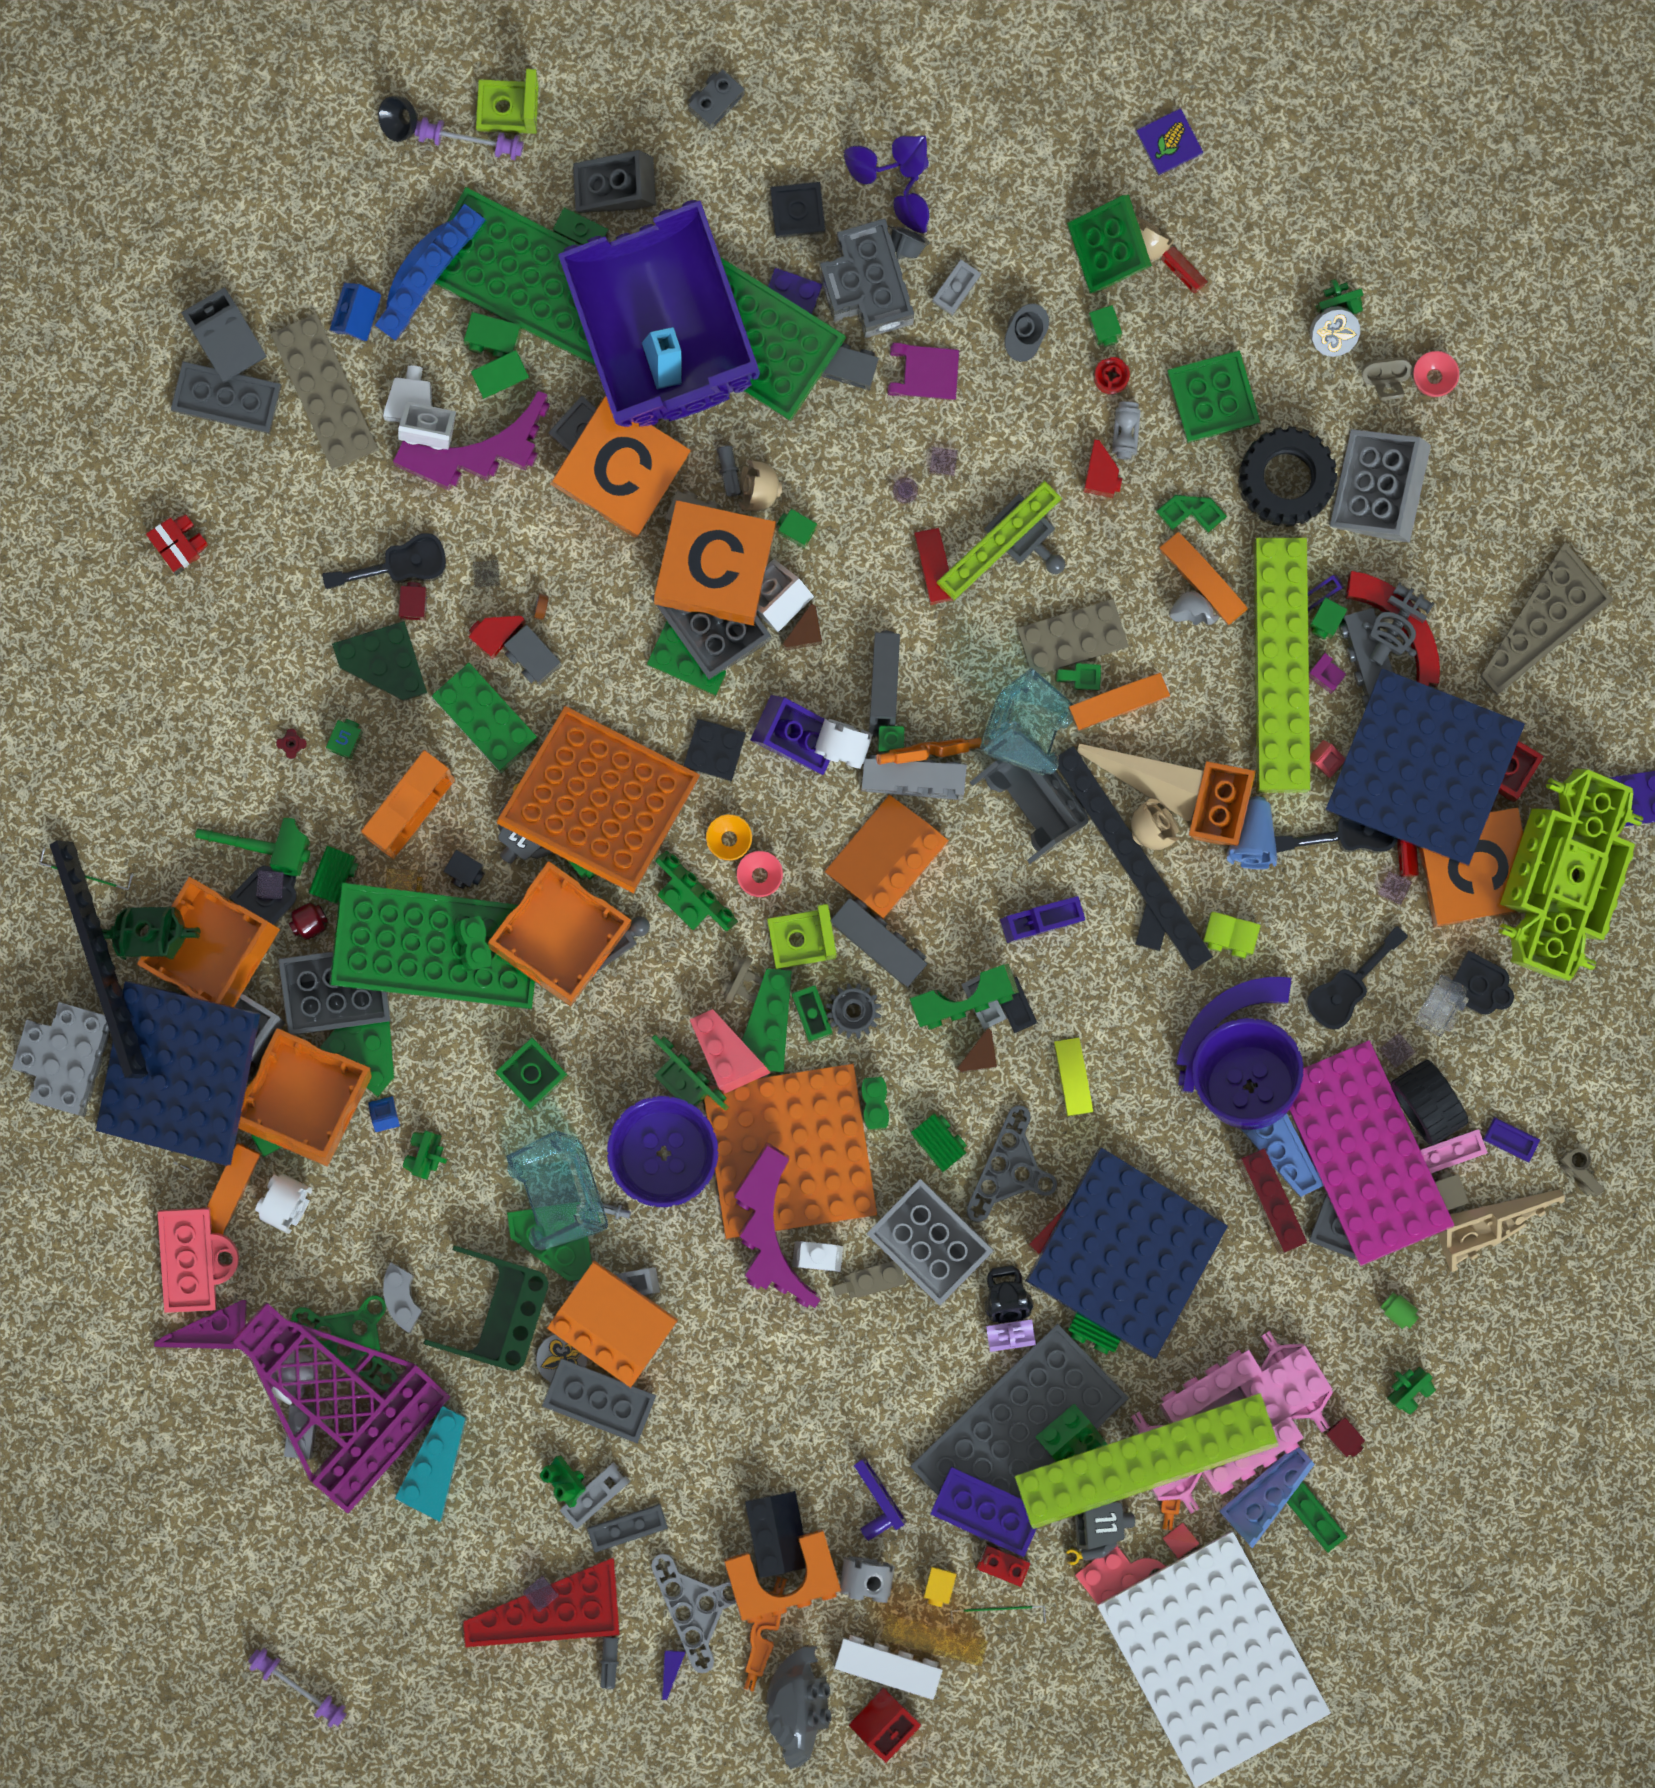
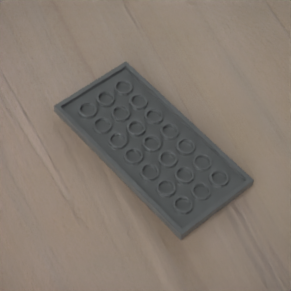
M1056 1324L910 1467L937 1495L950 1468L953 1467L1022 1499L1015 1476L1056 1462L1035 1438L1041 1431L1073 1404L1098 1429L1129 1397L1060 1325Z

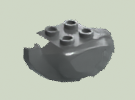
M814 1645L803 1646L781 1663L770 1682L766 1703L769 1704L766 1717L770 1733L783 1748L782 1755L790 1769L801 1767L810 1760L818 1730L829 1728L832 1718L831 1711L828 1709L830 1685L827 1683V1677L816 1679L810 1664L818 1662V1659L815 1657L817 1646Z

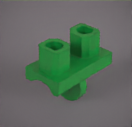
M1336 279L1330 280L1331 288L1323 290V294L1325 297L1333 295L1334 298L1319 302L1316 305L1317 311L1323 313L1329 307L1345 304L1346 308L1355 315L1363 311L1361 297L1364 294L1362 288L1342 295L1341 292L1349 289L1348 283L1339 285Z
M428 1131L424 1133L414 1132L410 1142L412 1146L418 1147L419 1151L417 1157L410 1155L405 1157L403 1168L412 1172L411 1175L428 1180L430 1171L436 1172L439 1162L447 1164L448 1159L441 1157L444 1147L439 1146L442 1136Z
M1420 1366L1414 1372L1408 1369L1403 1375L1396 1371L1393 1375L1397 1381L1391 1386L1394 1391L1387 1399L1399 1410L1402 1409L1410 1415L1418 1408V1404L1413 1399L1418 1392L1427 1398L1436 1391L1431 1381L1433 1377Z
M556 1456L552 1463L545 1466L539 1477L544 1483H551L553 1485V1495L557 1501H565L569 1508L575 1507L577 1499L586 1490L582 1484L584 1479L582 1472H573L562 1456Z

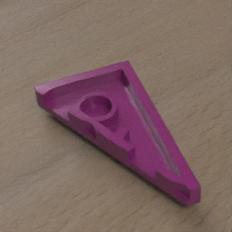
M240 1300L155 1340L154 1347L239 1349L231 1341L246 1325L247 1300Z

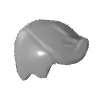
M1197 592L1183 593L1169 613L1172 620L1176 622L1189 620L1193 622V625H1198L1202 621L1207 625H1212L1219 619V615H1214L1210 602Z

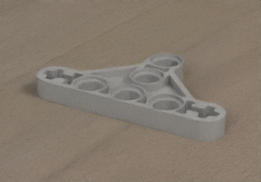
M659 1554L653 1559L651 1565L654 1576L693 1669L698 1673H707L714 1665V1657L709 1647V1642L722 1610L736 1604L735 1599L729 1601L723 1596L724 1588L731 1586L730 1581L716 1587L705 1584L679 1573L671 1556ZM660 1558L670 1562V1565L667 1567L669 1575L673 1572L676 1574V1577L668 1578L663 1583L660 1577H665L662 1569H656V1566L659 1564L658 1559ZM670 1582L678 1583L681 1589L679 1595L675 1597L669 1596L665 1590L666 1585ZM703 1596H710L714 1600V1606L711 1610L705 1611L701 1609L699 1600ZM679 1606L689 1608L691 1614L687 1620L681 1621L677 1619L675 1612ZM689 1630L699 1632L700 1641L697 1644L687 1643L685 1635ZM702 1644L706 1647V1649H701L702 1655L710 1658V1661L707 1662V1668L704 1669L701 1665L697 1666L695 1663L699 1659L697 1652L693 1655L690 1653V1649H697Z

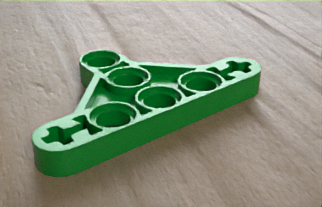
M370 1296L364 1301L358 1311L319 1316L307 1307H300L293 1312L291 1320L298 1323V1313L304 1314L307 1312L309 1314L307 1318L312 1323H315L316 1318L320 1321L314 1327L318 1330L320 1327L326 1326L331 1330L332 1335L381 1351L377 1324L385 1314L387 1307L382 1297ZM374 1299L382 1303V1310L376 1315L371 1314L368 1310L369 1302ZM358 1320L364 1321L367 1325V1331L363 1335H357L353 1331V1324ZM317 1337V1341L352 1369L358 1364L359 1359L367 1354L364 1351L352 1348L348 1356H342L338 1353V1345L340 1343L329 1339L321 1341ZM374 1355L371 1358L373 1362L372 1368L369 1371L361 1370L359 1374L379 1389L388 1390L391 1386L390 1384L386 1383L383 1386L381 1384L382 1379L375 1374L374 1379L369 1375L376 1370L378 1363L382 1366L379 1369L381 1373L387 1374L390 1372L392 1374L390 1377L393 1381L392 1384L398 1378L397 1373L383 1362V1358Z

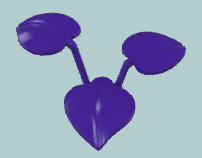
M905 135L896 138L892 144V154L897 162L881 167L876 166L877 156L869 148L858 145L848 147L844 151L846 166L852 177L861 184H871L876 180V172L900 166L903 176L911 178L903 191L904 196L899 195L894 199V211L897 218L906 227L918 233H926L929 222L928 205L920 195L916 193L909 194V190L914 182L919 179L918 175L922 174L929 166L926 136Z

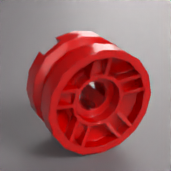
M1109 357L1098 363L1094 372L1096 387L1107 395H1115L1122 392L1130 379L1128 365L1117 357ZM1109 372L1116 374V378L1113 381H1109L1107 375Z

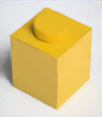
M931 1566L923 1595L924 1598L928 1599V1604L942 1607L943 1603L949 1604L957 1575L955 1572Z

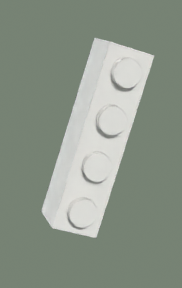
M850 1635L849 1639L843 1637L834 1669L932 1700L934 1699L942 1673V1668L937 1667L939 1662L927 1658L920 1662L913 1659L914 1654L902 1650L895 1654L888 1652L889 1647L875 1642L872 1647L863 1644L865 1640L854 1635Z

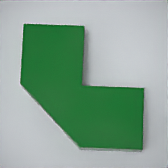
M1174 495L1156 510V513L1172 531L1190 515L1193 516L1207 534L1227 518L1226 514L1211 497Z

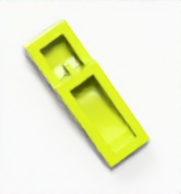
M1080 1038L1054 1041L1067 1117L1092 1113L1093 1107Z

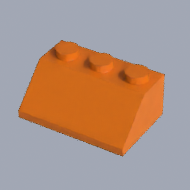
M1206 761L1189 836L1198 841L1238 846L1256 771Z

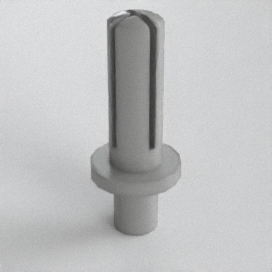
M597 1201L594 1202L593 1210L615 1215L617 1220L620 1217L629 1219L631 1216V1211L622 1209L623 1205L615 1207Z

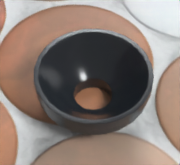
M398 95L390 96L381 102L378 120L385 136L392 141L401 142L409 139L415 133L418 114L406 98ZM404 110H407L409 113V123L403 117Z

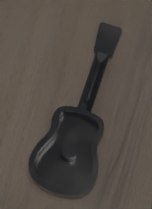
M422 533L403 545L389 547L385 552L386 563L342 573V571L323 573L324 586L328 590L343 586L346 582L389 573L391 580L395 583H403L408 580L435 581L445 572V551L442 543L435 535Z
M1344 817L1337 821L1336 831L1300 837L1275 836L1277 853L1294 850L1295 847L1338 841L1342 851L1348 853L1356 850L1384 853L1393 848L1398 840L1395 837Z
M1395 926L1385 938L1384 943L1355 974L1347 969H1343L1330 982L1315 988L1309 994L1306 1001L1307 1010L1318 1024L1330 1030H1337L1345 1026L1350 1020L1356 1004L1367 994V988L1362 980L1391 950H1394L1406 940L1408 935L1399 926Z

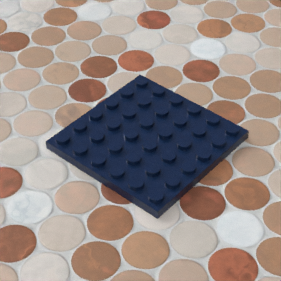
M1381 669L1326 811L1469 866L1525 723L1388 670Z
M125 981L123 997L130 1012V1019L137 1034L140 1050L146 1061L149 1075L141 1079L125 1078L114 1043L112 1044L96 1131L210 1162L231 1165L260 1014Z
M1101 1147L1097 1149L1025 1281L1148 1357L1156 1359L1228 1226Z

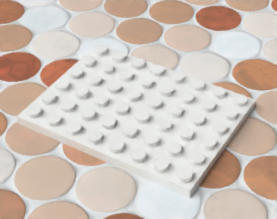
M1233 1531L1097 1604L1099 1611L1195 1788L1331 1714Z

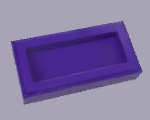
M1493 1117L1483 1141L1530 1163L1540 1139Z

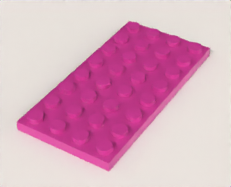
M1370 1040L1305 1067L1301 1089L1289 1112L1359 1266H1363L1454 1227L1451 1216Z

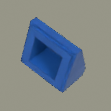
M393 1096L368 1102L375 1132L400 1126Z

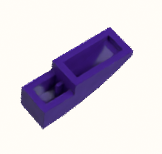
M1079 896L1008 915L1000 919L1008 944L1083 922L1086 919Z

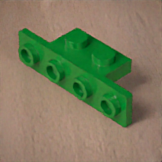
M665 851L655 859V862L672 878L658 893V896L692 930H695L708 915L726 932L738 923L733 912L724 907L716 899L714 893L706 889L698 881L695 874L689 872L680 864V860L674 854Z
M654 1034L651 1037L671 1057L654 1077L676 1098L687 1101L688 1104L691 1103L696 1107L709 1095L725 1111L729 1108L724 1102L727 1097L717 1088L713 1091L707 1085L709 1080L700 1071L695 1074L689 1068L692 1063L682 1053L677 1056L672 1051L674 1045L665 1036L660 1039Z

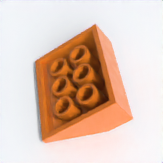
M889 794L825 870V873L852 896L862 901L875 915L884 920L948 844L949 840Z
M594 1260L547 1329L631 1388L678 1319Z

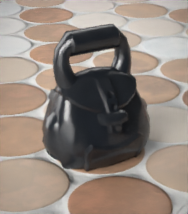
M1013 1265L992 1268L987 1276L989 1295L985 1300V1313L991 1321L998 1322L999 1324L1020 1321L1029 1317L1034 1305L1032 1296L1023 1287L1022 1275L1019 1269ZM1015 1275L1014 1281L996 1284L993 1278Z

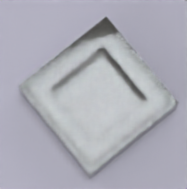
M498 560L473 562L475 588L500 586Z

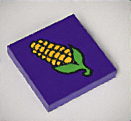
M1181 108L1136 130V134L1158 176L1203 154V150Z

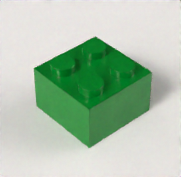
M533 1038L528 1040L495 1072L531 1111L568 1077V1074Z

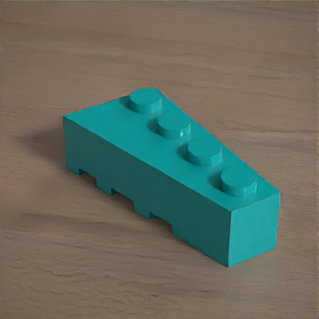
M442 1406L395 1497L396 1500L439 1522L443 1521L467 1417L446 1406Z

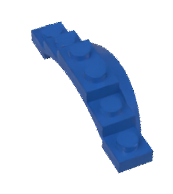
M464 204L453 220L438 226L427 234L412 249L397 271L388 294L386 310L375 326L396 341L411 322L412 316L436 280L465 244L474 237L486 220Z

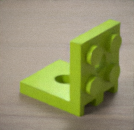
M526 69V82L479 80L476 130L537 134L539 90L537 70ZM505 100L510 104V108L508 111L501 113L496 110V104L499 101Z
M828 904L819 905L815 911L767 919L776 969L836 959L837 953ZM793 933L803 935L804 943L800 947H794L790 944L789 938Z

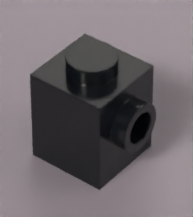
M457 849L443 871L452 877L451 883L463 890L465 886L472 888L474 884L478 886L485 875V872L482 871L484 866Z

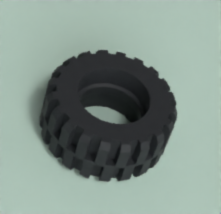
M1288 426L1287 429H1282L1281 427L1274 428L1272 432H1265L1260 435L1259 439L1250 445L1243 457L1238 485L1242 490L1241 497L1243 501H1247L1249 504L1248 509L1252 513L1255 511L1259 514V519L1264 522L1267 519L1272 521V525L1280 526V524H1286V527L1294 526L1297 523L1304 524L1312 517L1315 518L1333 495L1334 486L1337 481L1335 459L1331 458L1329 447L1322 445V439L1318 436L1314 438L1309 435L1310 431L1306 429L1298 431L1296 427ZM1289 454L1296 456L1304 461L1310 470V486L1302 496L1296 499H1284L1276 496L1268 489L1264 481L1266 465L1272 458L1278 455Z

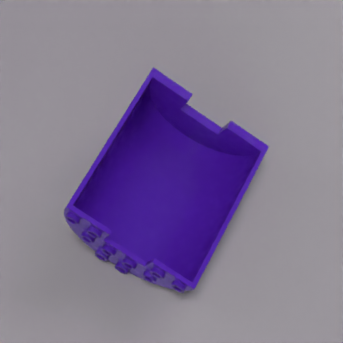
M701 200L687 201L682 204L681 208L676 210H663L658 214L659 216L653 218L656 225L647 224L639 229L640 231L636 233L621 234L616 237L615 241L610 242L606 236H595L588 239L586 244L568 246L564 249V252L558 254L614 421L617 425L630 427L632 425L631 422L638 423L640 427L657 424L658 419L661 418L673 421L699 413L729 400V395L733 391L734 393L743 392L752 385L750 380L758 379L760 375ZM674 327L681 349V384L657 389L642 342L650 332Z

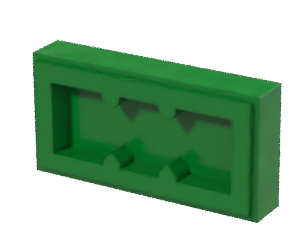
M565 207L553 227L554 232L580 245L588 243L587 240L592 237L607 236L609 229Z

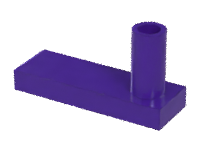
M864 1457L853 1466L884 1512L860 1528L867 1541H870L891 1526L895 1530L904 1526L907 1523L906 1519L867 1459Z

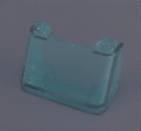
M1030 668L1004 688L996 698L980 749L989 757L1040 775L1047 773L1050 775L1059 766V756L1054 752L1050 754L1056 733L1060 728H1067L1073 721L1069 706L1074 704L1038 672Z
M556 1130L506 1156L508 1172L513 1179L524 1183L536 1225L530 1229L529 1240L535 1249H549L600 1233L608 1228L607 1217L584 1146L579 1139Z

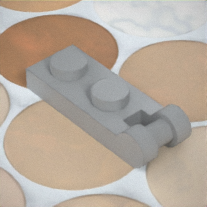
M614 1462L585 1487L586 1490L577 1499L575 1507L569 1508L566 1504L560 1509L561 1513L576 1530L631 1482L627 1476L623 1477L617 1470L619 1467ZM609 1476L616 1483L611 1489L604 1482Z

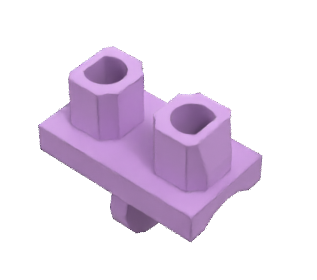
M1032 1319L986 1326L990 1352L1036 1345Z

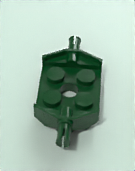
M175 907L124 908L117 914L114 926H111V929H102L104 938L112 939L113 949L117 956L123 960H126L127 957L163 956L173 959L186 938H199V934H201L199 927H185L181 912ZM148 925V932L146 935L141 936V929Z

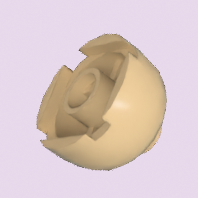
M1136 216L1150 260L1159 259L1165 251L1169 250L1174 240L1167 233L1163 237L1160 235L1161 232L1158 230V227Z
M748 460L749 466H743L739 478L740 489L743 490V501H738L739 506L742 510L763 511L768 509L777 497H780L782 483L779 482L777 473L769 464Z
M1152 798L1141 804L1134 811L1131 819L1132 837L1138 845H1143L1151 850H1162L1180 839V837H1176V834L1180 831L1170 811L1166 807L1161 810L1157 806L1160 802Z

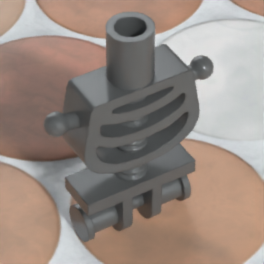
M1399 582L1393 594L1400 595L1404 600L1400 601L1391 595L1387 601L1400 609V613L1383 612L1378 615L1373 624H1370L1368 621L1362 623L1364 629H1371L1369 639L1377 643L1369 660L1379 666L1383 665L1390 651L1398 656L1402 655L1405 650L1411 657L1416 655V650L1410 647V644L1416 637V632L1407 619L1410 615L1423 623L1427 616L1417 611V607L1425 610L1428 614L1434 605V602L1431 603L1424 599L1423 594H1420L1419 597L1413 595L1412 593L1415 589L1410 588L1409 590L1401 585V582ZM1409 599L1415 602L1413 607L1406 604ZM1382 619L1394 620L1393 624L1380 622ZM1403 626L1407 629L1409 633V639L1407 635L1401 630ZM1377 628L1387 629L1388 631H1387V632L1380 631V630H1377ZM1397 636L1402 640L1403 645H1402L1401 642L1396 638Z

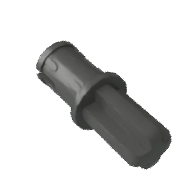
M720 447L717 449L721 466L719 474L723 476L726 495L728 497H735L741 494L737 474L739 467H736L733 447Z
M603 1637L602 1660H599V1663H602L600 1687L603 1689L615 1688L617 1664H619V1661H617L619 1638Z

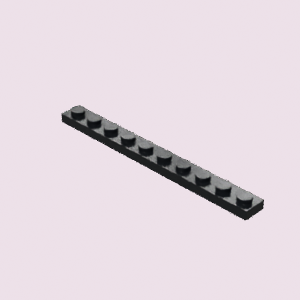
M1072 746L1053 758L1054 765L1190 971L1192 972L1212 959V954L1140 845L1134 841L1132 833L1075 747Z
M56 840L50 844V848L124 1077L141 1079L149 1075L146 1061L140 1050L138 1037L130 1019L131 1016L123 997V990L117 979L115 966L111 960L108 944L100 926V919L93 905V898L85 880V873L82 870L77 849L73 842Z

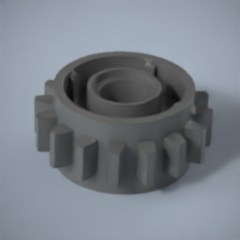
M849 983L845 991L840 987L837 988L839 995L831 994L830 998L834 1002L833 1004L826 1005V1008L832 1010V1013L827 1014V1018H833V1022L830 1024L831 1028L837 1026L839 1028L838 1035L843 1031L846 1032L847 1039H850L851 1034H856L857 1039H860L861 1032L863 1031L869 1035L870 1031L868 1028L870 1026L877 1027V1024L873 1021L874 1018H881V1015L876 1013V1010L881 1008V1004L874 1003L877 995L870 996V988L868 987L863 991L860 984H857L856 989H852ZM855 1004L860 1007L861 1014L859 1017L851 1018L847 1015L846 1009L849 1005Z

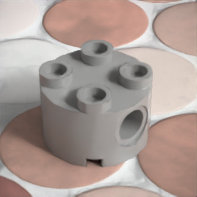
M844 1557L840 1579V1593L848 1595V1598L863 1600L864 1596L871 1597L873 1601L887 1603L891 1593L895 1566L884 1561L882 1566L875 1559Z

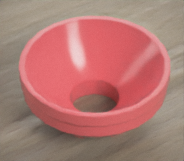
M1431 351L1421 356L1416 362L1413 379L1415 385L1423 394L1431 397H1441L1447 395L1456 387L1459 380V368L1456 361L1449 354L1441 351ZM1430 370H1437L1441 373L1442 379L1439 383L1432 384L1428 381L1427 373Z
M751 852L738 865V883L751 896H769L782 883V866L779 860L768 852ZM757 868L765 869L768 874L766 881L763 883H757L752 878V873Z

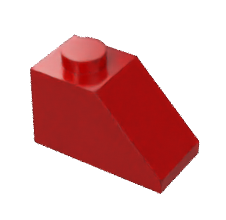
M1094 439L1083 492L1113 498L1115 492L1120 493L1122 477H1118L1119 468L1100 440Z
M522 616L484 618L482 622L478 620L469 629L471 634L468 637L472 643L493 660L504 648V644L521 629L526 621Z

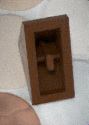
M812 603L783 643V648L786 651L822 645L816 606Z
M987 1028L956 1069L958 1072H971L997 1067L993 1035L989 1028Z

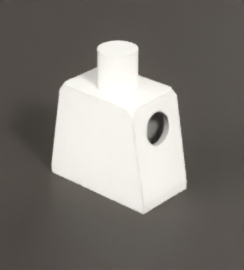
M409 365L406 379H394L383 414L385 421L400 422L406 401L432 406V386L428 381H421L422 367Z
M796 1241L792 1267L841 1272L843 1246Z

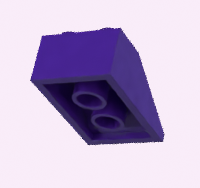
M771 695L750 741L821 775H824L830 763V760L824 758L823 755L815 753V746L824 718L785 697Z

